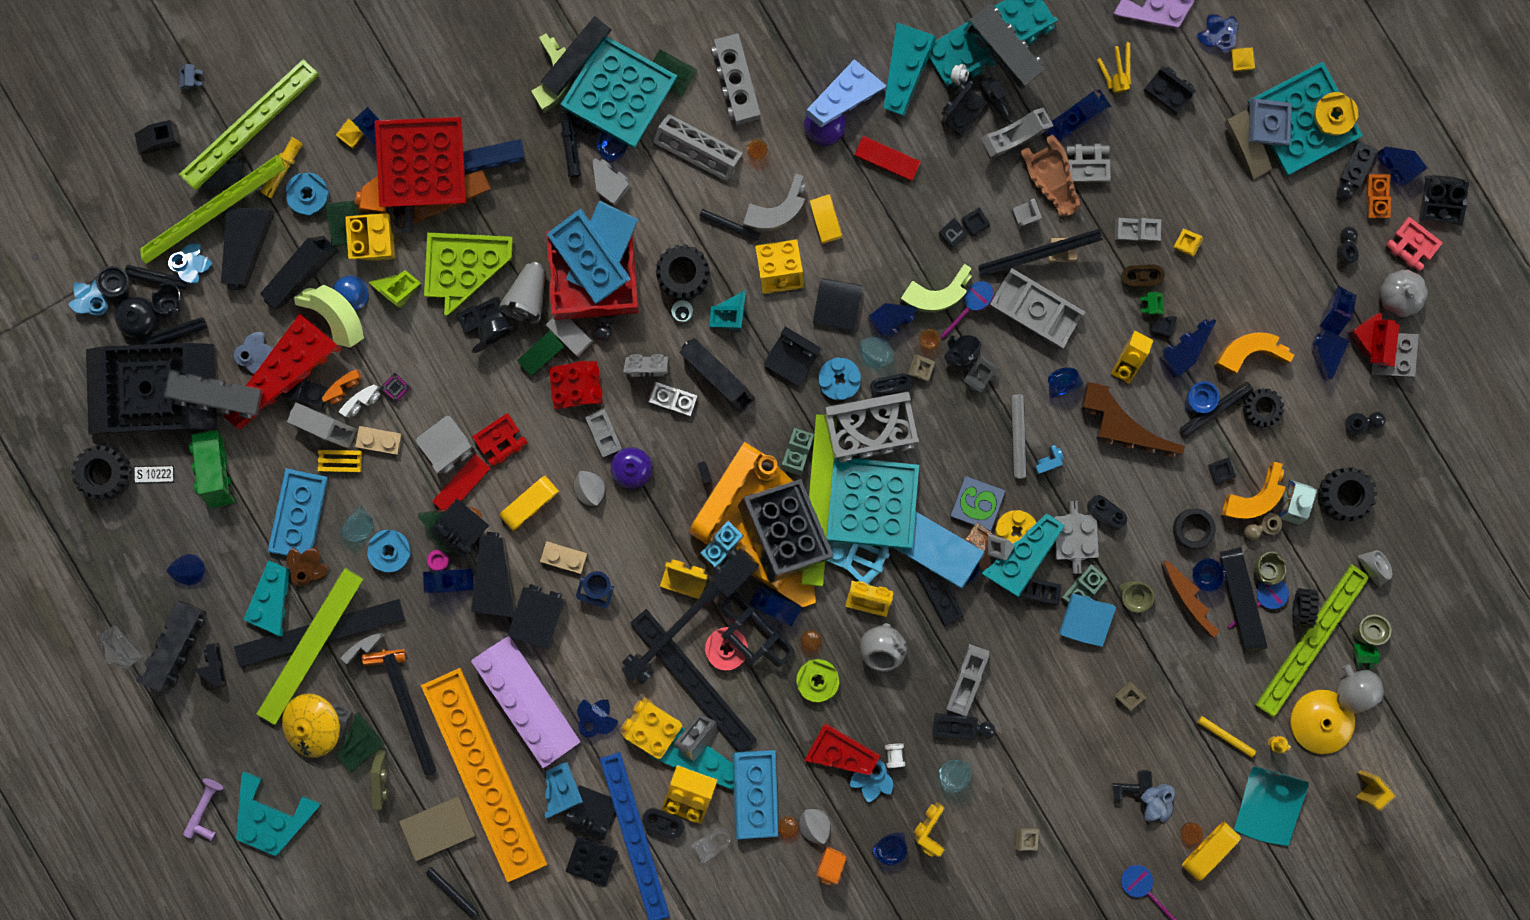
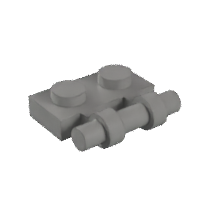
M1082 144L1066 146V154L1075 156V160H1068L1073 182L1111 181L1110 159H1102L1101 154H1109V146H1101V144H1094L1093 146H1082ZM1093 154L1094 160H1082V155Z

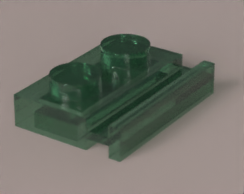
M659 49L653 62L677 75V80L670 91L683 97L697 69Z
M354 200L325 204L332 247L347 245L345 217L359 215L357 204H354Z

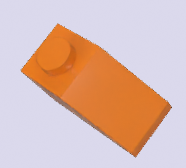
M378 176L360 188L359 192L356 191L354 204H358L357 210L378 214L385 213L386 207H379Z

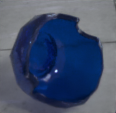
M1204 558L1193 567L1192 578L1195 584L1203 591L1213 592L1218 590L1225 582V570L1215 559Z

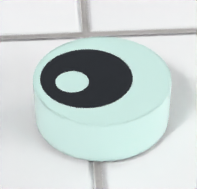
M680 300L673 305L672 315L675 320L686 322L691 319L693 308L689 302Z

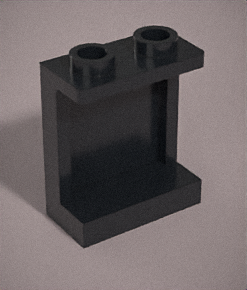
M530 584L529 587H523L507 636L550 649L553 641L552 638L566 600L562 599L563 594L550 591L547 594L541 592V587Z

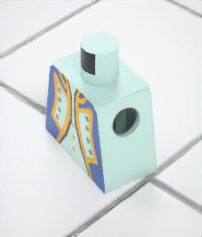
M1289 480L1279 517L1282 520L1298 525L1306 521L1310 515L1316 489L1309 485Z

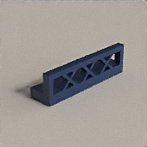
M521 139L464 151L465 174L526 161Z

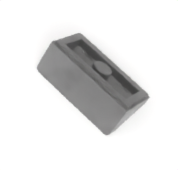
M698 714L677 739L674 746L694 761L718 732L716 721Z

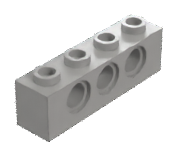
M739 33L715 39V46L711 47L714 60H719L720 67H717L719 79H724L726 87H723L722 90L725 100L729 99L731 107L728 108L730 120L735 119L736 125L761 119ZM731 55L736 60L732 64H727L724 62V58ZM732 76H739L741 82L732 84L729 79ZM738 96H744L747 101L745 104L739 105L735 102V99Z

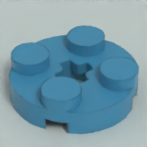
M309 172L297 174L290 179L286 186L287 202L299 214L313 216L321 212L328 203L330 191L326 182L317 174ZM312 189V197L303 199V190L308 191Z
M846 358L829 360L822 366L819 372L821 391L830 399L845 400L851 398L860 387L861 374L859 369L852 361ZM836 374H843L845 383L837 385L834 376Z
M383 530L376 533L370 539L367 556L370 563L376 569L384 572H396L408 563L411 557V546L406 536L395 530ZM387 545L395 549L392 557L384 555Z

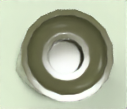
M1130 581L1119 586L1123 604L1132 612H1144L1155 601L1154 590L1144 582Z
M1372 614L1362 619L1352 636L1365 644L1377 646L1389 640L1392 629L1386 618Z

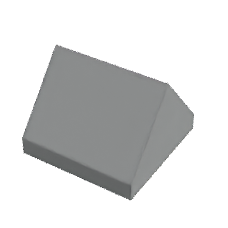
M989 534L988 555L1007 560L1015 545L1007 539Z

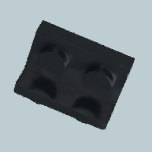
M1162 66L1145 87L1144 91L1178 115L1196 91L1189 81H1182L1176 76L1177 73L1173 69Z

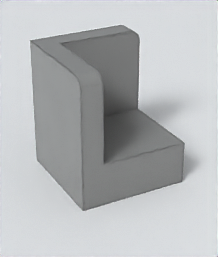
M1035 199L1012 208L1019 229L1037 223L1042 219Z

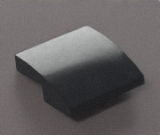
M820 278L813 323L855 330L862 285Z

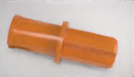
M383 649L382 652L364 653L362 655V663L364 666L384 664L383 657L390 653L395 654L398 663H405V649L385 651Z

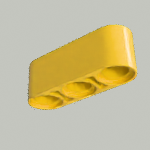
M544 475L499 514V517L513 532L556 496L559 490Z
M1222 822L1186 858L1182 867L1197 882L1201 881L1232 850L1241 837L1226 822Z

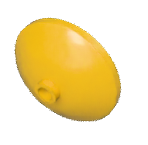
M1314 690L1303 695L1294 705L1290 716V727L1294 738L1303 748L1317 754H1330L1342 749L1351 739L1355 728V716L1340 706L1337 701V693L1329 690ZM1325 719H1328L1330 722L1327 727L1323 725Z

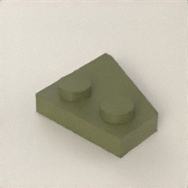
M377 750L370 772L372 808L382 809L383 802L387 801L388 789L385 788L387 779L386 751Z

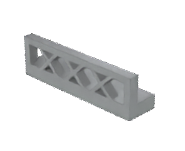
M667 114L658 127L653 143L727 182L743 154L739 150L670 114ZM668 122L675 125L677 129L667 126ZM687 134H692V135H694L696 138H693V139H692V138L688 137ZM706 144H711L714 148H709ZM724 154H730L735 158L732 160L726 157Z

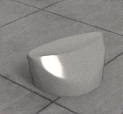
M579 471L574 482L575 496L586 505L597 506L605 495L606 487L604 481L600 476L592 472Z
M1375 550L1358 556L1364 569L1378 587L1392 578L1391 565L1382 552Z
M819 809L805 810L799 819L800 833L804 838L813 843L825 844L830 833L829 817Z

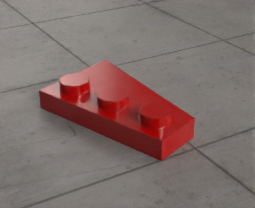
M825 723L804 761L871 775L881 755Z

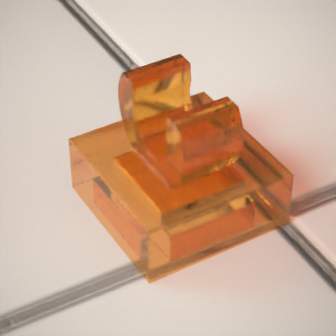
M977 522L964 540L984 551L988 545V535L994 534Z

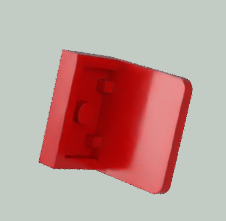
M580 361L554 366L549 369L553 407L555 409L603 403L599 378L600 370L597 361Z

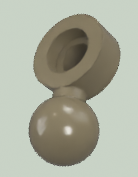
M1274 513L1265 514L1260 518L1259 525H1247L1244 529V535L1248 540L1255 541L1260 538L1262 532L1266 535L1277 534L1282 528V520ZM1271 520L1274 521L1273 528L1269 525Z

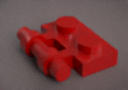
M506 413L472 436L483 454L491 450L494 453V456L488 459L492 467L499 462L503 463L508 456L514 452L518 453L522 450L523 446L528 444L524 436L518 440L514 438L513 435L520 430L509 413ZM508 440L511 445L500 451L497 446Z

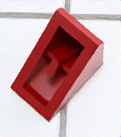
M1380 313L1372 315L1348 332L1364 356L1371 358L1375 321L1382 318Z

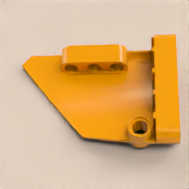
M744 442L694 520L688 533L709 545L714 539L713 536L729 521L743 535L735 549L743 548L760 564L751 574L753 577L801 607L816 603L814 586L802 585L803 571L769 583L738 509V504L745 496L790 483L793 480L777 466V461L773 456L765 455ZM764 462L770 463L772 470H763L761 464Z

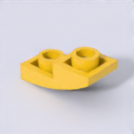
M828 194L810 200L822 243L843 238L831 195Z

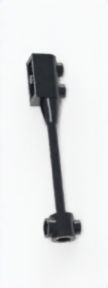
M741 547L738 550L733 548L725 556L728 561L723 566L718 563L711 571L713 576L710 578L711 580L699 599L644 656L638 653L633 656L630 653L624 659L622 671L628 679L635 684L638 682L641 685L644 684L653 674L651 671L652 666L649 662L706 604H709L722 592L729 597L758 568L760 564L746 550Z

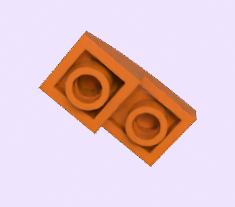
M1367 174L1366 197L1368 218H1390V174Z
M355 369L337 380L322 397L323 402L331 403V405L341 402L343 400L342 397L347 395L344 387L352 388L358 385V381L363 379L361 372Z

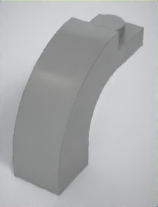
M1043 107L1030 112L1003 129L986 134L981 140L984 149L989 153L990 157H997L1037 137L1053 127V124Z
M795 174L788 197L781 205L774 208H763L749 204L743 226L756 231H773L793 221L805 203L804 198L798 197V194H803L806 183L802 182L803 176Z

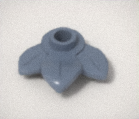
M263 332L248 335L245 338L244 344L238 346L234 351L235 361L239 365L246 366L252 374H255L273 350L271 346L263 344L265 338ZM243 351L248 352L249 357L247 359L241 358Z
M1161 784L1144 792L1141 799L1148 803L1144 820L1155 821L1159 819L1164 823L1170 818L1173 811L1172 801L1175 797V790L1172 786Z

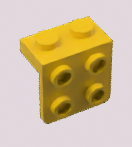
M644 697L642 701L639 700L634 706L632 717L624 721L621 733L625 739L659 759L664 755L682 727V723Z
M938 802L935 805L931 804L925 813L927 816L924 823L920 822L914 830V838L921 845L920 848L932 857L934 854L940 857L944 851V848L939 843L927 836L944 809Z

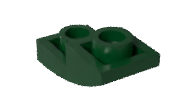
M550 330L518 358L517 361L532 376L565 345Z

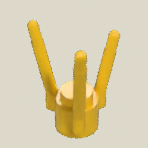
M1127 42L1125 73L1122 70L1119 47L1115 46L1118 74L1112 75L1113 80H1111L1100 58L1097 59L1107 81L1108 89L1113 88L1114 93L1130 90V43Z

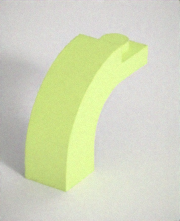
M547 33L539 38L554 65L566 49L563 47L557 51L559 46L554 37L549 38ZM571 81L558 96L543 84L532 90L535 99L544 113L561 102L569 90Z
M964 264L953 282L947 288L940 291L927 290L912 281L900 301L908 307L922 312L945 310L956 304L967 292L960 285L965 286L972 275L969 274L971 268Z
M322 285L316 290L313 288L304 289L302 293L294 297L295 305L313 309L327 320L332 331L333 341L338 345L351 348L364 339L362 326L355 310L336 290Z

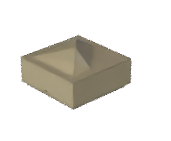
M915 354L908 375L929 382L935 362Z
M1131 681L1115 694V697L1130 712L1146 699V696Z
M1017 828L1015 849L1038 851L1039 829Z

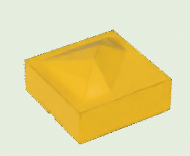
M1253 47L1232 49L1230 51L1232 72L1255 69Z
M348 118L336 136L354 149L366 134V131Z
M1183 229L1174 245V249L1194 257L1203 237Z

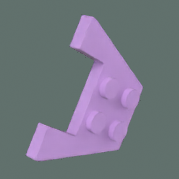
M1121 0L1113 16L1178 29L1194 0H1147L1143 7L1130 0Z

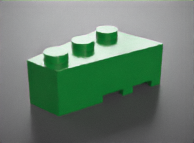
M217 430L192 435L190 451L192 456H194L192 471L196 475V482H194L196 495H199L210 508L235 504V497L229 494L228 484H232L231 477H227L226 464H228L223 437Z

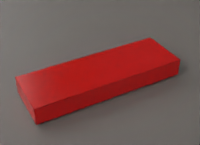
M862 136L854 154L857 158L911 182L921 162L865 136Z
M474 454L432 502L443 512L447 510L456 498L462 502L490 471L491 467L478 455Z

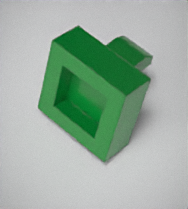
M1150 292L1147 293V297L1140 298V301L1148 302V307L1141 309L1142 313L1164 315L1163 293Z
M1354 643L1353 652L1358 668H1361L1362 663H1367L1369 669L1373 668L1374 663L1379 664L1380 654L1376 645Z

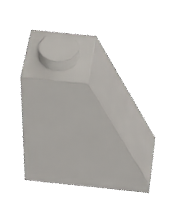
M295 403L287 420L288 423L347 448H350L358 430L299 403Z

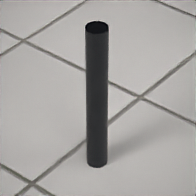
M702 209L699 217L753 240H759L761 235L759 232L705 209Z
M432 867L428 869L426 874L471 917L478 912Z

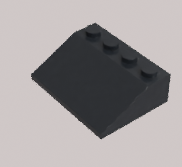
M801 479L745 496L738 504V509L769 583L790 577L834 557Z

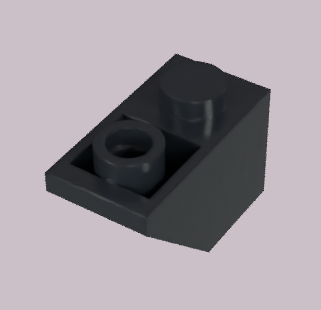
M171 120L150 124L134 134L139 155L181 145L177 125Z

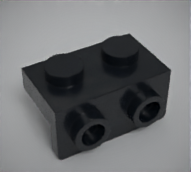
M233 155L202 184L203 191L226 190L244 178L245 157Z

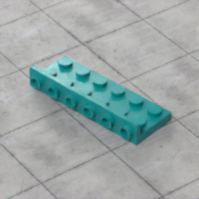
M1004 0L995 5L1001 12V18L1004 22L1011 24L1016 31L1015 35L1020 40L1023 39L1028 45L1036 41V36L1044 33L1046 35L1055 29L1054 25L1058 21L1056 17L1053 18L1043 0ZM968 22L936 40L929 55L931 63L947 89L952 86L954 88L959 87L951 81V74L955 65H966L969 76L971 75L973 78L982 73V68L989 65L992 67L997 64L990 58L989 50L984 47L981 48L976 43L975 35L973 33L968 35L964 31Z

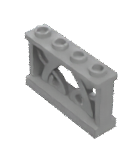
M909 392L829 406L823 410L833 460L839 459L840 463L851 461L852 457L859 455L860 459L872 457L873 453L880 451L881 455L893 453V449L901 448L902 451L914 449V445L919 442ZM903 404L906 421L897 419L899 405ZM879 410H886V415L884 416H889V419L880 417ZM866 411H870L877 421L887 423L885 429L876 440L869 439L855 430L863 423ZM851 415H858L859 421L851 425L850 423L854 422L851 419ZM832 417H837L843 427V430L837 434ZM895 424H902L907 428L908 435L905 439L900 440L896 438L895 434L897 432H903L900 428L894 427ZM845 433H848L850 436L845 439L844 444L849 441L853 445L849 450L842 449L838 442ZM889 437L891 443L882 444ZM859 443L867 446L865 448L858 449Z

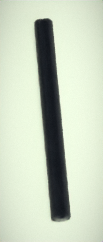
M1096 229L980 264L978 266L981 276H986L1102 241L1103 236L1100 229Z
M387 654L383 657V662L425 775H431L437 769L395 654Z

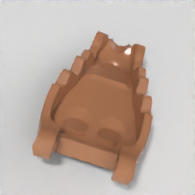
M1051 135L1047 137L1049 147L1034 155L1029 148L1022 150L1021 153L1035 185L1042 189V193L1046 195L1048 200L1053 201L1059 215L1067 216L1079 210L1081 203L1075 192L1067 154L1060 142Z

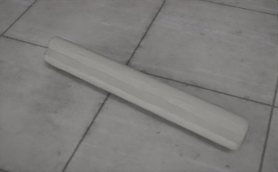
M1015 394L1012 395L1014 477L1016 479L1026 478L1024 396Z

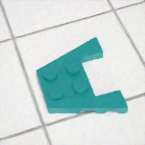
M244 771L241 775L236 840L277 856L321 806V803L303 796L294 816L254 800L262 778Z

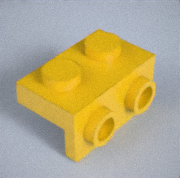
M852 581L845 607L887 617L892 603L893 591L885 587L870 586L861 581Z

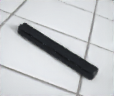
M1249 382L1243 383L1220 399L1214 410L1208 413H1200L1180 427L1181 434L1184 437L1190 436L1253 391Z

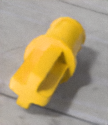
M1273 736L1268 740L1269 748L1276 753H1285L1287 749L1290 750L1291 748L1284 737Z

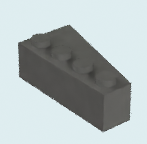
M988 4L968 21L964 31L968 35L973 33L976 43L981 48H987L990 58L997 64L1002 63L1004 65L1002 67L1003 71L1023 90L1045 70L1042 67L1043 62L1039 57L1031 54L1028 44L1023 39L1020 40L1015 35L1016 31L1013 26L1004 22L1001 18V12L995 6L992 7Z
M170 371L165 397L174 400L173 404L187 406V403L196 404L195 408L208 411L209 407L217 408L218 413L230 415V411L239 412V417L251 419L252 415L258 416L263 391L233 383L226 384V382L213 379L205 380L194 375L184 376L178 374V372Z

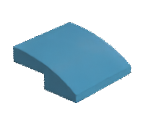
M1072 594L1059 634L1074 640L1103 647L1116 607L1113 604L1094 601L1090 597Z

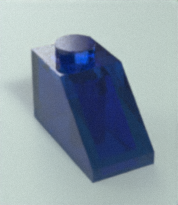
M1338 286L1322 314L1319 326L1326 332L1339 336L1352 318L1357 295Z
M1327 330L1320 332V334L1317 333L1312 342V345H1314L1313 355L1322 378L1326 381L1333 379L1349 342L1348 339Z
M473 569L423 572L424 593L474 590Z

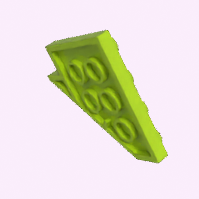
M427 233L424 296L445 298L444 315L449 316L512 260L513 237Z

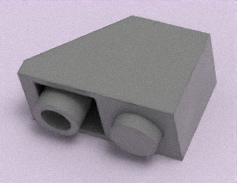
M595 158L593 160L596 191L599 196L615 207L630 188L627 182L629 179L620 172L616 174L610 170L612 166L605 160L601 159L599 161Z

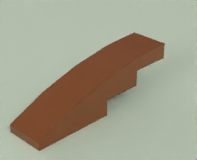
M483 170L465 176L466 202L491 190ZM462 204L414 206L413 224H417L430 216H436Z
M1163 561L1161 563L1163 570L1180 603L1193 620L1210 637L1215 638L1220 631L1204 617L1210 610L1194 596L1200 589L1169 561Z

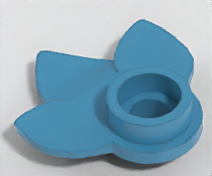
M189 244L181 252L173 253L169 258L168 264L173 272L179 274L181 280L195 284L199 282L198 274L209 270L212 262L208 258L199 255L201 252L200 244ZM179 261L183 262V264L179 266L176 265Z
M96 279L92 286L84 283H74L73 289L76 299L68 304L74 312L79 314L90 313L94 316H101L108 310L107 296L97 288ZM99 303L101 304V307L99 309H95L93 307L94 304Z
M880 760L876 765L880 769L878 774L872 773L867 775L854 772L851 777L850 786L854 788L862 787V792L867 802L877 798L881 791L891 794L893 790V780L886 773V766Z

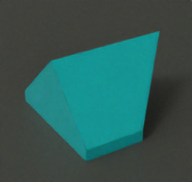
M746 290L716 306H711L709 327L741 331Z

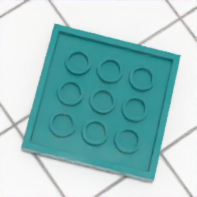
M607 36L587 60L562 101L561 108L635 149L677 80V75Z
M1324 62L1252 98L1292 103L1290 145H1270L1286 176L1363 136L1356 122L1347 133L1339 136L1323 134L1314 121L1316 103L1329 93L1339 92ZM1333 109L1331 116L1335 119H1338V117L1341 115V112H1337L1336 109Z
M856 458L842 463L839 462V459L834 460L827 541L912 550L919 465Z

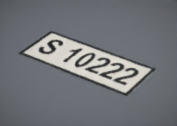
M174 465L134 466V483L174 482Z

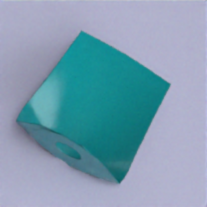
M1254 766L1248 777L1234 830L1259 841L1289 846L1309 782Z

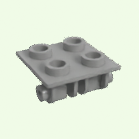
M1398 333L1395 367L1372 363V375L1402 376L1404 378L1415 377L1419 334Z
M639 354L630 355L625 359L624 373L630 375V377H641V372L643 377H645V372H649V377H651V372H653V376H664V374H668V357H664L662 354H653L651 357H642Z

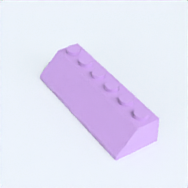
M511 637L504 638L471 660L543 768L581 742Z

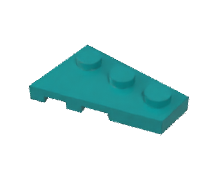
M268 560L243 620L278 636H283L282 622L286 611L284 609V602L288 592L289 568Z

